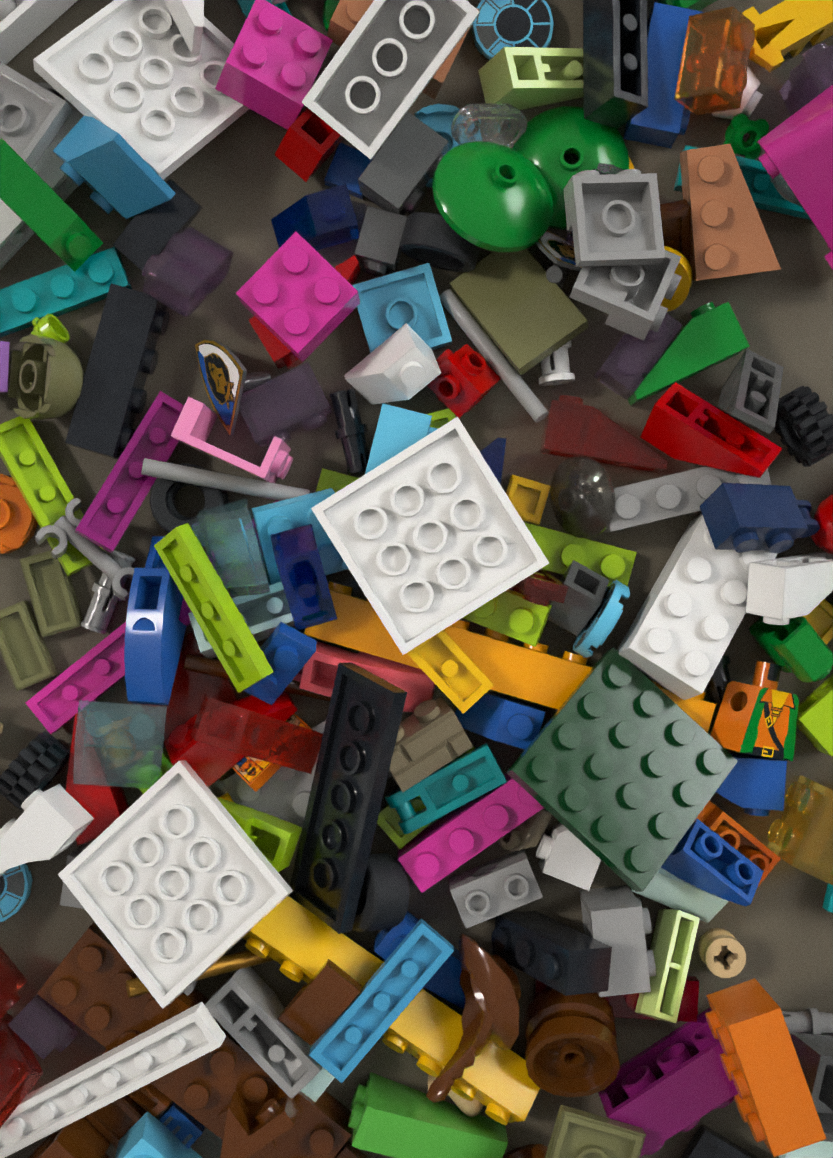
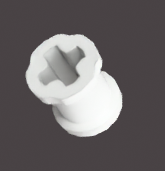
M571 340L541 361L542 376L538 378L540 386L563 385L575 381V374L570 372L568 348L572 347Z

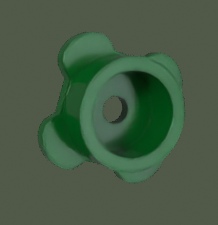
M743 113L737 114L732 118L731 123L726 129L723 145L731 144L734 154H741L745 158L755 160L761 153L760 145L757 141L768 133L769 124L762 118L754 121L748 119ZM748 133L749 138L744 141L743 136Z

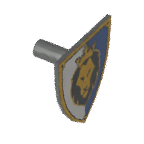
M547 230L536 245L555 263L547 270L546 277L549 282L556 283L561 289L571 269L581 271L582 267H576L574 244Z
M203 340L195 344L204 387L215 413L231 436L234 435L243 391L269 387L271 385V375L267 370L247 373L246 368L228 346L218 340Z

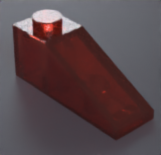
M560 395L559 400H551L548 404L547 411L549 414L545 418L540 453L654 473L667 470V460L593 406L583 405L582 398Z

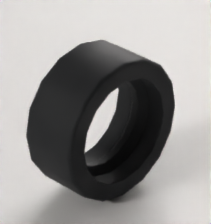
M415 212L407 217L400 242L401 251L408 257L423 264L430 263L431 267L453 272H470L474 270L481 248L457 234L447 224L441 214L429 212Z

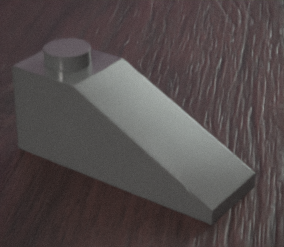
M746 349L722 387L718 407L734 419L743 420L771 434L775 428L784 367Z

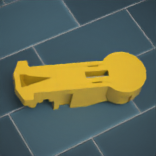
M784 0L760 15L754 6L742 12L739 17L741 45L748 58L759 66L764 67L768 72H771L782 65L784 62L783 57L788 52H790L792 57H795L809 41L814 46L832 36L833 0Z

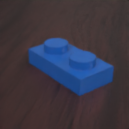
M280 622L260 647L274 672L244 691L272 705L316 652L317 641Z

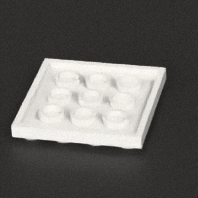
M113 0L33 59L34 71L84 116L93 117L119 133L163 180L250 109L215 89L234 43L204 17L200 55L191 54L163 0Z
M458 417L311 508L402 655L549 564Z
M186 760L178 761L58 874L162 1009L171 1004L293 891Z

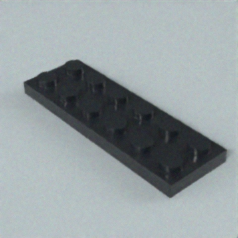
M351 662L338 664L290 887L293 891L289 894L338 934L352 931L407 696L406 691Z

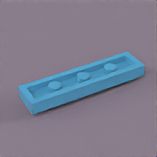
M421 918L362 987L360 993L311 1047L309 1056L342 1083L453 953L454 946Z

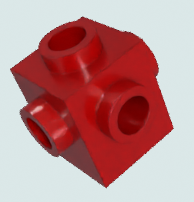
M465 344L454 353L447 349L436 359L441 374L427 386L460 419L475 407L501 378L486 364L485 359L478 352L474 351L468 344Z

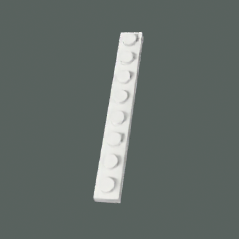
M200 1002L0 1108V1158H5L221 1047L226 1038L225 1033L204 1003Z

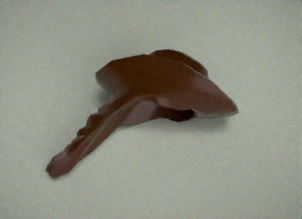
M462 933L459 937V959L462 969L459 984L466 998L461 1018L463 1035L455 1054L430 1085L426 1097L433 1103L445 1100L455 1080L463 1076L465 1068L474 1065L475 1057L480 1055L490 1040L502 1050H510L519 1035L520 1007L518 1001L521 991L516 972L500 955L489 954L469 936Z

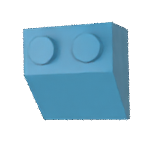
M83 116L53 150L64 162L60 170L79 187L85 182L94 191L89 196L90 199L108 215L114 210L125 219H128L171 200L176 194L119 133L93 117Z

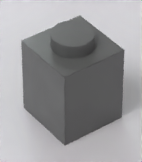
M367 206L355 250V257L359 265L362 266L361 270L363 272L382 277L386 273L392 274L397 271L402 252L400 242L407 216Z
M573 560L551 592L547 604L552 607L547 619L556 626L578 636L601 605L609 580Z

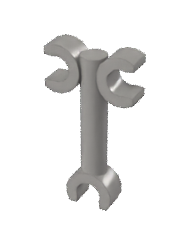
M79 498L72 499L66 506V516L60 517L54 525L42 527L35 536L36 543L40 545L49 537L58 539V546L51 551L52 557L58 559L66 553L68 548L67 541H69L112 580L114 595L125 601L129 593L121 587L120 582L126 578L132 579L135 568H122L98 545L75 533V529L81 520L75 518L73 514L81 507V500Z

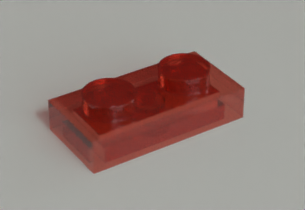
M540 569L514 585L512 589L524 594L523 599L529 602L548 606L549 600L564 604L569 587L547 571Z

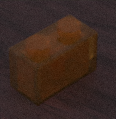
M734 6L689 16L674 99L696 115L739 109L741 106L743 90L747 85V67L750 50L755 41V24Z

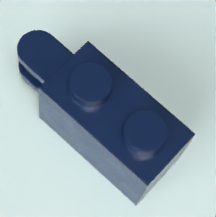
M722 483L699 506L716 550H735L738 553L764 550L770 553H780L791 548L794 545V540L797 538L811 536L820 529L818 521L810 516L809 512L812 510L810 502L808 500H796L791 486Z

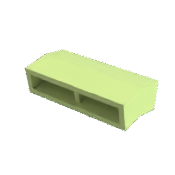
M659 910L650 946L655 959L656 976L649 977L651 992L639 993L635 1013L661 1021L677 1022L700 920L699 917L680 910Z

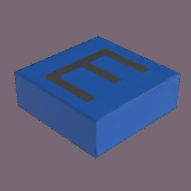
M175 1102L158 1118L187 1148L200 1137L205 1129L203 1124Z

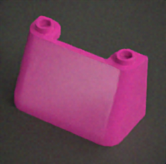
M831 85L757 142L765 152L758 158L772 179L780 174L827 243L826 245L830 252L824 258L833 270V85Z

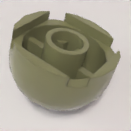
M33 334L22 337L20 342L26 343L21 351H12L9 358L7 394L10 398H16L17 405L19 406V408H13V410L22 418L35 420L54 419L68 414L75 407L83 385L84 372L78 356L69 346L58 340Z

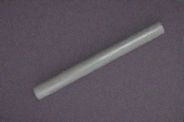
M451 289L444 291L439 296L442 305L536 423L543 420L549 414L544 405Z
M147 458L143 460L141 475L278 501L310 493L308 489Z

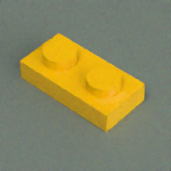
M444 630L407 652L412 660L463 714L494 686Z

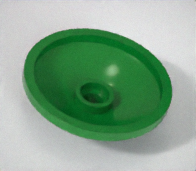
M562 106L538 114L520 130L511 149L519 152L532 162L548 184L553 199V217L549 227L567 230L563 189L572 175L585 170H596L600 175L617 174L620 171L629 169L627 147L619 131L616 128L584 119V108ZM572 153L578 157L579 161L576 164H568L564 160V156Z
M484 141L463 143L448 151L436 168L432 188L434 200L440 214L457 234L478 247L495 252H518L536 244L551 224L553 199L548 184L532 162L507 146Z

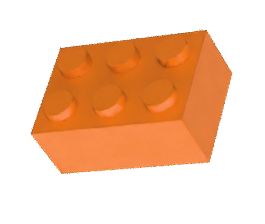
M755 978L706 995L712 1010L705 1013L708 1025L714 1038L719 1039L724 1053L719 1054L728 1079L734 1082L738 1092L737 1095H734L737 1108L744 1123L748 1122L757 1143L764 1141L773 1157H777L825 1140V1133L779 1005Z

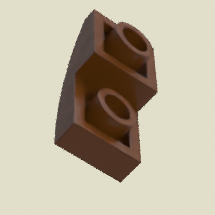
M328 959L307 986L304 985L279 1015L278 1020L311 1046L360 993L362 985Z

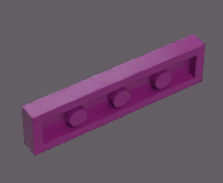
M159 392L75 529V533L113 553L157 479L156 477L141 475L144 458L167 462L179 442L171 434L183 410V404L165 393Z

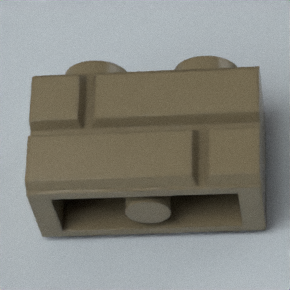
M441 697L436 700H426L420 703L415 708L414 714L400 722L389 773L402 792H405L473 748L456 714Z

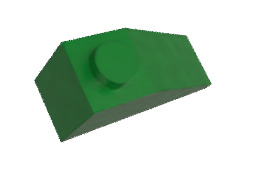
M1 138L0 199L75 272L103 242Z
M712 301L690 312L692 319L681 328L627 398L630 406L671 387L675 382L679 383L732 358L750 346L729 302L715 307Z

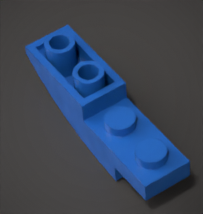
M152 536L145 568L134 569L129 593L124 647L127 699L135 704L169 706L186 625L179 621L184 597L154 547L165 536Z
M699 819L693 822L661 866V868L677 878L703 891L745 907L751 904L764 872Z

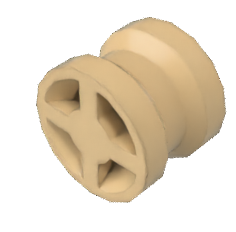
M714 928L701 936L698 943V953L701 960L714 975L720 978H731L737 976L743 970L746 964L744 947L729 931ZM731 951V953L728 954L724 961V956L726 955V953Z

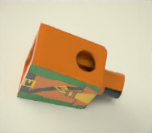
M756 661L752 685L731 681L727 684L710 735L723 748L740 753L793 761L799 698L796 694L777 690L781 665Z

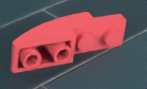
M318 641L316 652L293 679L300 682V689L331 697L338 664L351 662L406 691L407 696L403 711L413 713L420 703L432 700L436 686L422 669L361 651L353 653Z

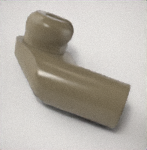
M543 808L527 821H524L498 840L499 845L510 852L535 847L540 842L553 815Z

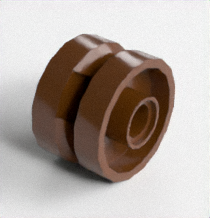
M550 989L539 994L528 1005L524 1017L527 1040L525 1046L526 1067L529 1077L539 1088L553 1095L571 1098L590 1096L606 1089L616 1079L620 1069V1061L616 1041L615 1017L613 1007L604 997H599L596 992L565 996L555 989Z

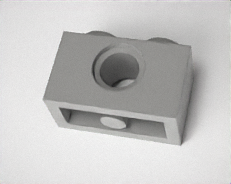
M524 850L511 852L449 878L450 892L466 929L543 897Z

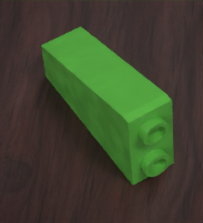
M370 1072L365 1086L357 1085L351 1101L350 1109H352L348 1122V1127L353 1129L351 1146L360 1150L393 1158H503L508 1145L505 1125L479 1114L473 1117L467 1116L458 1106L444 1100L433 1103L426 1097V1093Z

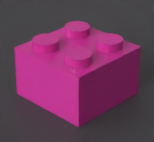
M255 0L225 62L215 89L288 130L303 108L304 104L302 101L312 88L333 40L268 1Z
M297 232L236 292L241 303L302 363L360 304L358 291Z

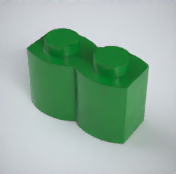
M762 616L749 627L751 635L776 665L782 666L781 671L793 673L802 682H816L825 678L830 673L833 666V653L805 617L791 618L787 625H773L764 623Z

